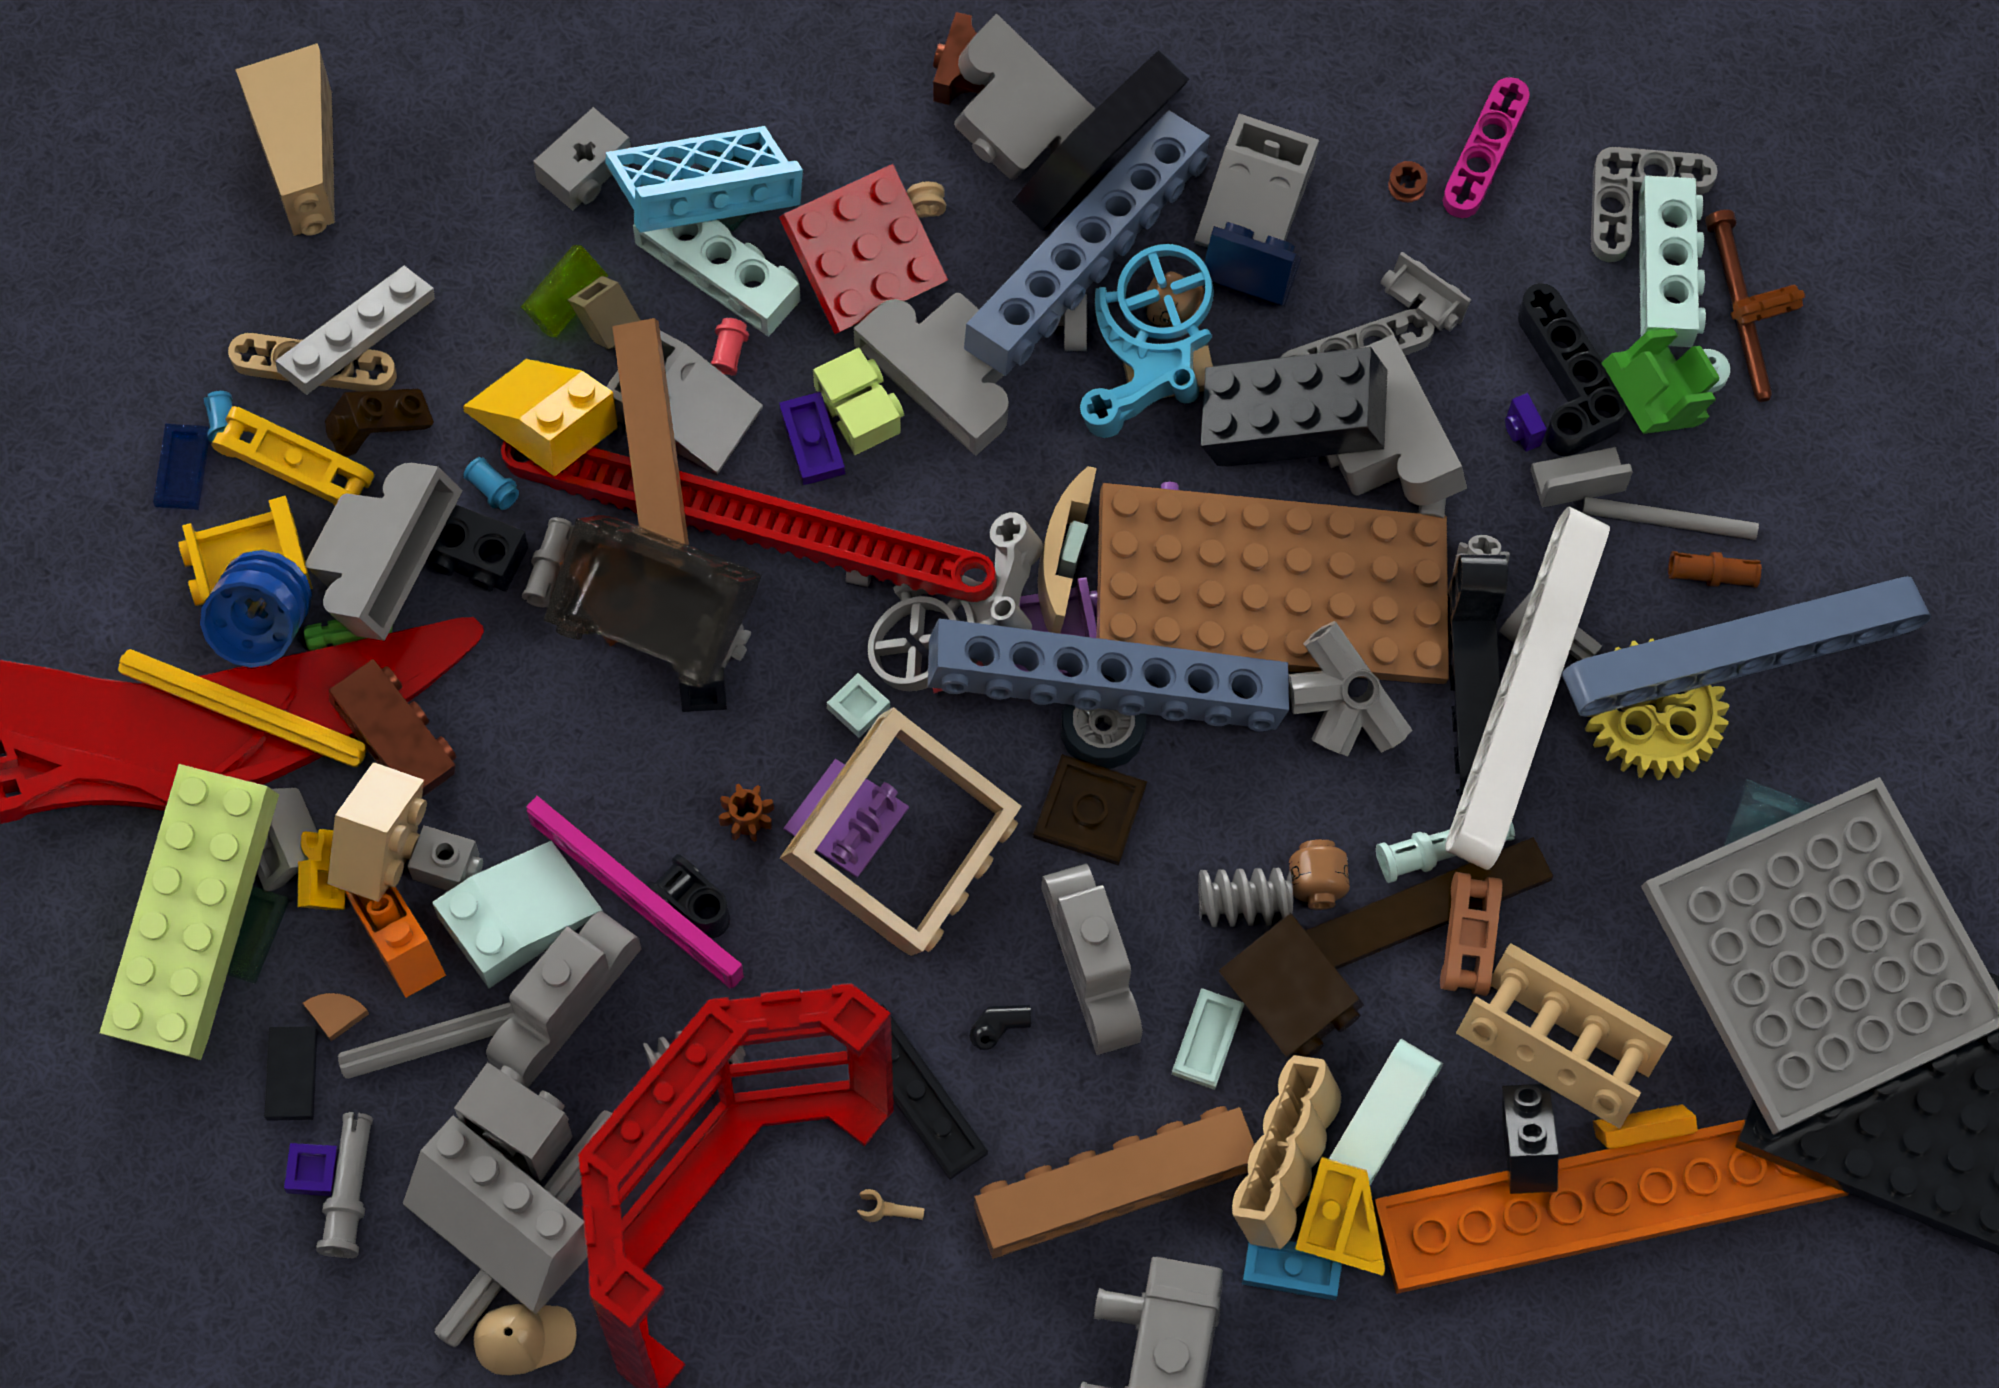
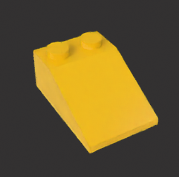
M525 359L463 406L466 414L553 476L559 474L618 428L614 395L611 390L584 371Z

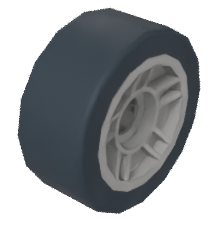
M1065 704L1061 718V738L1067 752L1073 758L1107 769H1113L1128 763L1139 752L1145 737L1146 714L1141 713L1129 716L1119 713L1118 710L1101 708L1081 710L1074 705ZM1099 718H1104V722L1112 727L1107 731H1100L1095 725L1098 724Z

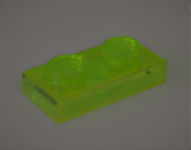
M573 245L522 304L521 308L545 334L550 337H557L576 314L568 299L599 277H608V274L582 245Z

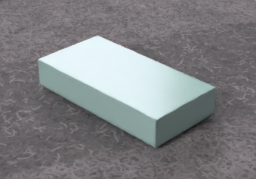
M1201 988L1171 1075L1215 1090L1242 1014L1244 1003Z

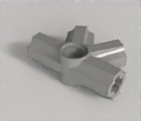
M1336 621L1322 626L1303 643L1322 671L1289 674V700L1293 714L1324 711L1311 738L1312 741L1336 753L1348 756L1362 727L1377 749L1382 753L1397 746L1413 731L1381 686L1379 679L1370 671ZM1356 677H1366L1368 680L1366 692L1359 697H1350L1348 694L1349 683Z

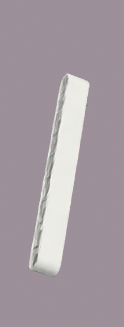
M1567 507L1563 511L1553 530L1445 844L1447 852L1485 870H1489L1495 864L1504 846L1610 531L1609 525L1571 507Z

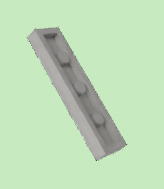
M402 266L275 360L277 372L308 395L435 300L434 288L406 266Z

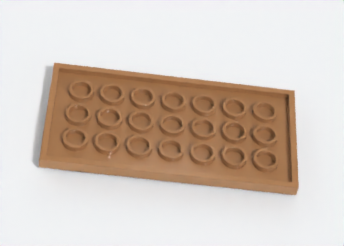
M1110 483L1102 484L1099 501L1096 638L1288 662V671L1305 673L1322 670L1303 643L1319 628L1336 621L1370 671L1379 680L1445 684L1448 681L1447 516L1439 518L1419 513Z

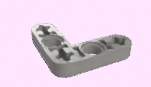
M1608 147L1602 150L1597 155L1593 169L1591 248L1595 256L1602 261L1617 262L1627 254L1632 239L1633 190L1640 191L1644 177L1647 176L1644 173L1645 166L1651 164L1659 165L1665 170L1666 177H1673L1676 169L1675 165L1680 166L1678 171L1679 177L1694 178L1691 171L1693 168H1699L1701 175H1704L1702 181H1696V195H1703L1710 191L1717 177L1718 171L1714 161L1706 155L1623 147ZM1609 161L1616 162L1617 168H1620L1618 174L1610 173V168L1607 167ZM1632 162H1638L1635 172L1636 177L1631 176ZM1605 198H1615L1621 202L1623 210L1619 213H1609L1602 208L1600 202ZM1609 225H1616L1614 240L1618 243L1615 249L1608 248V243L1605 241Z

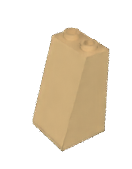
M317 43L236 69L249 113L294 236L302 233L305 235H315L322 232L327 225L335 223L332 91Z

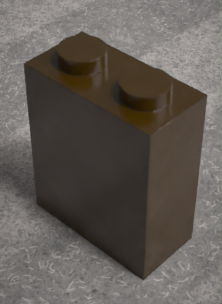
M1291 913L1218 970L1289 1060L1294 1055L1303 1057L1315 1055L1324 1046L1321 1039L1335 1028L1338 1032H1342L1359 1019L1361 1015L1358 1010L1364 1006V1003Z

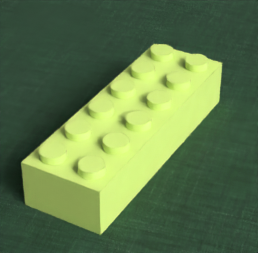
M182 764L178 765L100 1029L101 1034L198 1060L202 1059L279 794L265 785Z

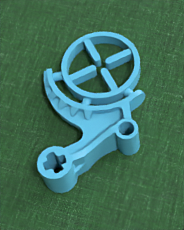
M1161 244L1146 248L1136 254L1125 265L1118 281L1117 291L1107 292L1106 287L1096 289L1095 310L1101 333L1113 353L1133 369L1134 378L1131 382L1110 390L1104 388L1093 389L1082 398L1080 404L1081 415L1087 428L1095 436L1107 438L1118 434L1125 420L1137 416L1143 409L1161 398L1174 394L1175 398L1182 403H1191L1197 399L1199 386L1193 372V352L1206 345L1212 338V334L1208 329L1200 331L1198 326L1210 311L1213 302V283L1205 263L1191 250L1172 244ZM1175 256L1192 263L1198 268L1200 273L1172 282L1171 289L1173 294H1180L1205 285V295L1202 304L1191 318L1181 323L1172 296L1166 295L1164 302L1173 327L1159 328L1146 325L1133 316L1130 311L1159 301V292L1157 289H1152L1126 299V289L1129 280L1141 265L1150 260L1159 287L1165 288L1167 282L1158 257ZM1119 302L1127 322L1138 331L1136 338L1124 332L1117 325L1110 314L1108 303ZM1188 333L1190 335V337L1184 340L1168 344H1153L1146 342L1148 337L1155 339H1173L1181 337ZM1105 408L1108 416L1099 419L1096 411Z

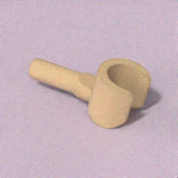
M872 1189L863 1190L859 1194L861 1199H874L878 1203L877 1207L871 1212L857 1210L860 1217L865 1221L876 1222L883 1216L923 1220L924 1208L884 1202L880 1194Z

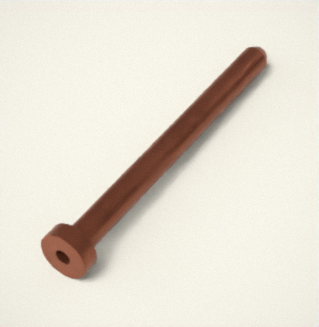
M1720 210L1709 214L1705 218L1708 232H1715L1733 306L1736 300L1747 298L1748 294L1732 233V228L1737 224L1735 214L1732 210ZM1736 319L1754 396L1759 402L1769 401L1772 391L1755 322L1740 325Z

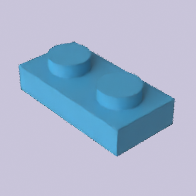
M1248 1241L1242 1280L1243 1285L1336 1300L1342 1263L1296 1250V1242L1288 1241L1282 1249L1251 1245Z

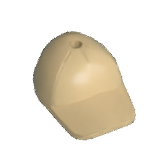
M523 1304L502 1306L486 1313L478 1322L474 1332L476 1356L481 1365L494 1374H524L568 1357L575 1348L577 1338L576 1325L571 1313L566 1308L560 1306L544 1305L536 1315ZM508 1329L513 1330L510 1336L505 1335V1331Z

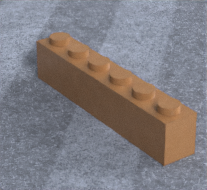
M1226 1106L1216 1107L1203 1113L1200 1116V1121L1185 1126L1182 1121L1172 1122L1160 1127L1156 1131L1158 1135L1140 1140L1139 1136L1127 1137L1113 1144V1150L1099 1155H1096L1095 1151H1086L1070 1158L1069 1165L1054 1170L1049 1165L1041 1166L1027 1172L1024 1175L1025 1179L1008 1185L1006 1180L984 1186L980 1189L981 1194L974 1196V1208L992 1259L1248 1173V1159L1255 1144L1241 1108L1238 1107L1228 1111Z

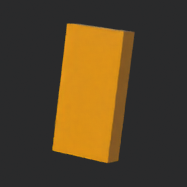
M1683 1104L1628 1114L1620 1129L1604 1119L1593 1121L1596 1138L1608 1149L1694 1134L1698 1131L1696 1115Z

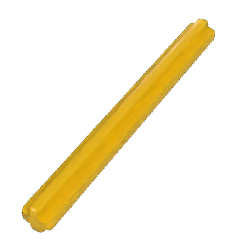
M127 650L119 660L118 671L122 675L351 767H358L366 755L367 746L364 742L135 650Z

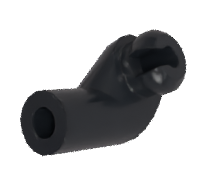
M1030 1004L991 1006L985 1009L971 1027L970 1040L972 1044L980 1050H990L997 1044L1008 1028L1031 1027Z

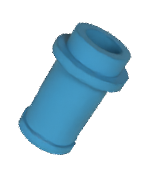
M214 391L207 394L208 397H204V405L206 406L210 429L207 432L210 442H213L217 433L223 432L228 424L225 418L233 405L232 395L227 391Z
M478 457L466 467L463 475L464 478L470 481L488 498V505L492 508L506 510L515 503L519 496L516 482L511 478L505 479L485 458Z

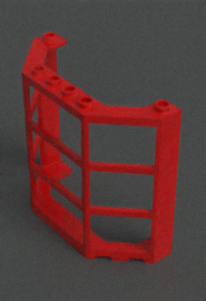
M852 983L832 985L831 989L800 992V989L761 993V997L729 1000V997L709 999L579 1152L578 1159L583 1197L590 1297L618 1373L636 1388H668L686 1366L683 1361L649 1335L647 1314L663 1296L665 1290L664 1287L643 1272V1270L763 1126L829 1119L865 1147L894 1112L891 1013ZM832 1036L847 1047V1051L729 1064V1058L740 1046ZM848 1064L849 1080L734 1093L732 1077ZM718 1089L720 1102L622 1218L621 1203Z

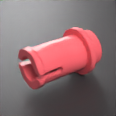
M724 318L721 324L716 326L715 333L718 339L713 360L710 363L723 374L732 376L736 375L738 370L737 365L743 342L748 341L749 333L746 331V323L735 318Z

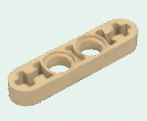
M243 333L231 341L228 347V355L234 369L241 374L289 381L277 372L275 360L302 340L256 333ZM249 347H255L258 355H253L248 362H244L240 353H246ZM272 348L271 366H267L265 356L270 357L269 349ZM368 349L346 365L340 374L333 375L320 386L355 391L389 390L397 379V371L392 358L387 353ZM354 360H358L361 369H356V378L352 377L354 374ZM376 364H381L386 373H379L377 379H371L368 371L374 370Z

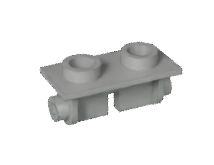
M1404 252L1399 254L1394 271H1387L1380 282L1381 285L1386 287L1385 293L1390 294L1408 308L1417 299L1423 301L1417 308L1416 313L1436 326L1440 331L1445 328L1451 332L1457 323L1460 325L1471 302V299L1464 295L1456 286L1448 284L1428 270L1424 264L1415 261Z

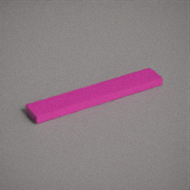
M536 796L526 806L532 826L728 988H734L744 977L743 967L739 961L540 797Z

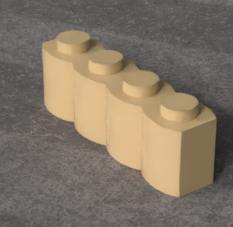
M1294 1055L1286 1063L1278 1081L1279 1095L1271 1102L1263 1120L1264 1135L1260 1137L1251 1150L1248 1159L1249 1175L1238 1186L1232 1202L1233 1216L1251 1245L1282 1249L1290 1240L1297 1223L1296 1208L1304 1201L1310 1190L1312 1182L1311 1168L1318 1162L1324 1152L1327 1140L1326 1128L1335 1119L1341 1105V1091L1324 1059Z

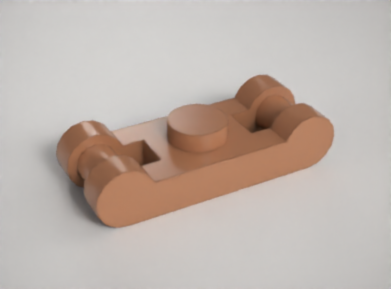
M1455 872L1451 885L1452 901L1445 959L1440 975L1441 989L1456 991L1460 987L1471 989L1472 994L1488 995L1494 964L1502 896V879L1486 877L1485 881L1471 879V874ZM1470 897L1482 899V911L1468 909ZM1463 956L1476 958L1474 971L1461 969Z

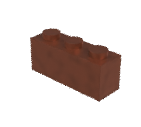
M372 659L329 689V702L359 741L366 744V750L377 764L423 779L422 797H424L454 775L455 763L453 760L457 758L456 754L442 736L435 739L427 729L426 725L429 723V720L421 707L415 701L408 704L398 690L402 688V685L388 666L381 669L375 660Z

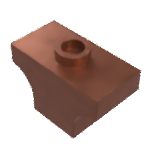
M956 12L946 44L939 43L933 62V68L937 69L933 81L934 102L950 105L953 98L961 93L974 92L979 94L985 88L983 84L977 85L967 81L960 73L958 66L960 54L977 34L972 27L971 15Z

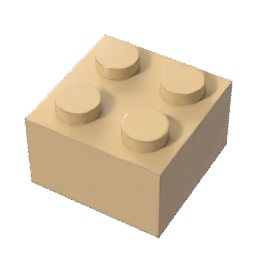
M374 762L335 814L328 885L379 902L389 886L395 887L398 884L404 864L407 859H411L420 836L417 833L418 825L421 823L426 811L427 801L422 799L423 779Z

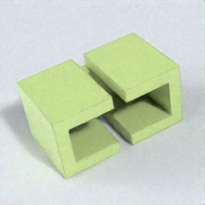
M859 347L813 369L814 387L817 392H821L825 406L832 418L837 415L840 417L841 420L836 422V425L854 455L901 433L900 418L904 416L902 406L894 393L888 395L883 386L879 385L884 380L874 359L867 361Z

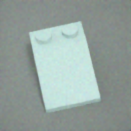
M552 841L469 877L432 902L438 919L488 988H491L547 950L566 927L575 931L587 923L597 912L603 911Z

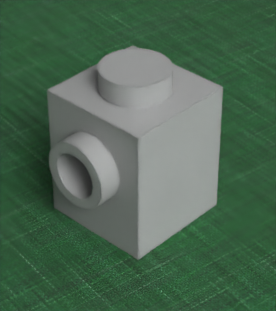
M423 825L409 861L408 869L413 880L450 891L469 877L481 872L483 858H479L480 854L476 841Z

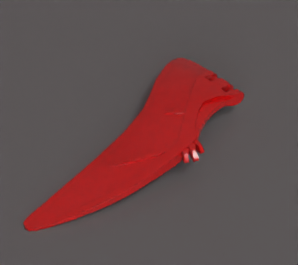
M460 617L389 633L385 641L367 638L281 657L270 665L253 668L242 666L199 677L351 738H356V735L329 702V689L374 659L381 669L388 666L402 685V688L398 691L408 703L437 681L480 641L484 629L483 625L474 617ZM0 660V754L4 753L5 755L0 757V824L17 821L26 815L37 812L84 805L136 806L165 811L179 764L264 785L324 756L145 683L95 678L47 667ZM19 792V795L6 797L7 793Z

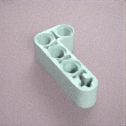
M1400 1039L1329 1159L1367 1170L1371 1185L1420 1100L1426 1095L1425 1093L1434 1077H1437L1443 1063L1405 1040Z

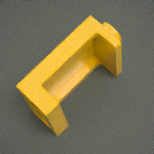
M286 496L268 500L271 512L198 532L194 531L191 523L182 525L186 540L180 541L178 544L185 567L193 566L196 579L189 580L188 583L195 606L204 605L232 560L243 553L257 550L279 553L296 563L307 577L310 589H313L308 570L305 566V559L293 514Z

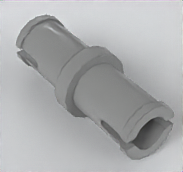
M553 517L549 520L541 547L533 553L531 559L533 569L527 586L522 593V598L524 600L527 599L526 602L533 606H549L558 576L562 574L560 563L565 560L570 542L576 532V526L571 525L572 523L566 519Z

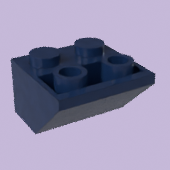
M1230 222L1226 223L1224 229L1214 226L1204 262L1212 282L1285 306L1302 259L1299 255L1293 253L1295 246L1292 243L1272 236H1267L1265 243L1254 240L1255 232Z

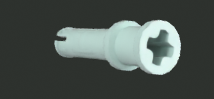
M1511 822L1505 841L1514 840L1515 830L1513 822ZM1450 830L1432 835L1416 832L1412 834L1411 839L1389 846L1385 842L1377 844L1376 857L1387 883L1395 882L1399 875L1415 870L1431 871L1433 867H1436L1438 861L1454 857L1455 855L1445 850Z

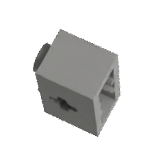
M593 107L533 161L536 179L573 211L582 202L588 204L597 197L601 190V185L612 176L605 163L606 152L631 148L630 138Z

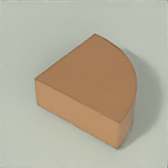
M321 994L303 1002L304 1007L331 1042L369 1015L367 1009L360 1002L343 994Z

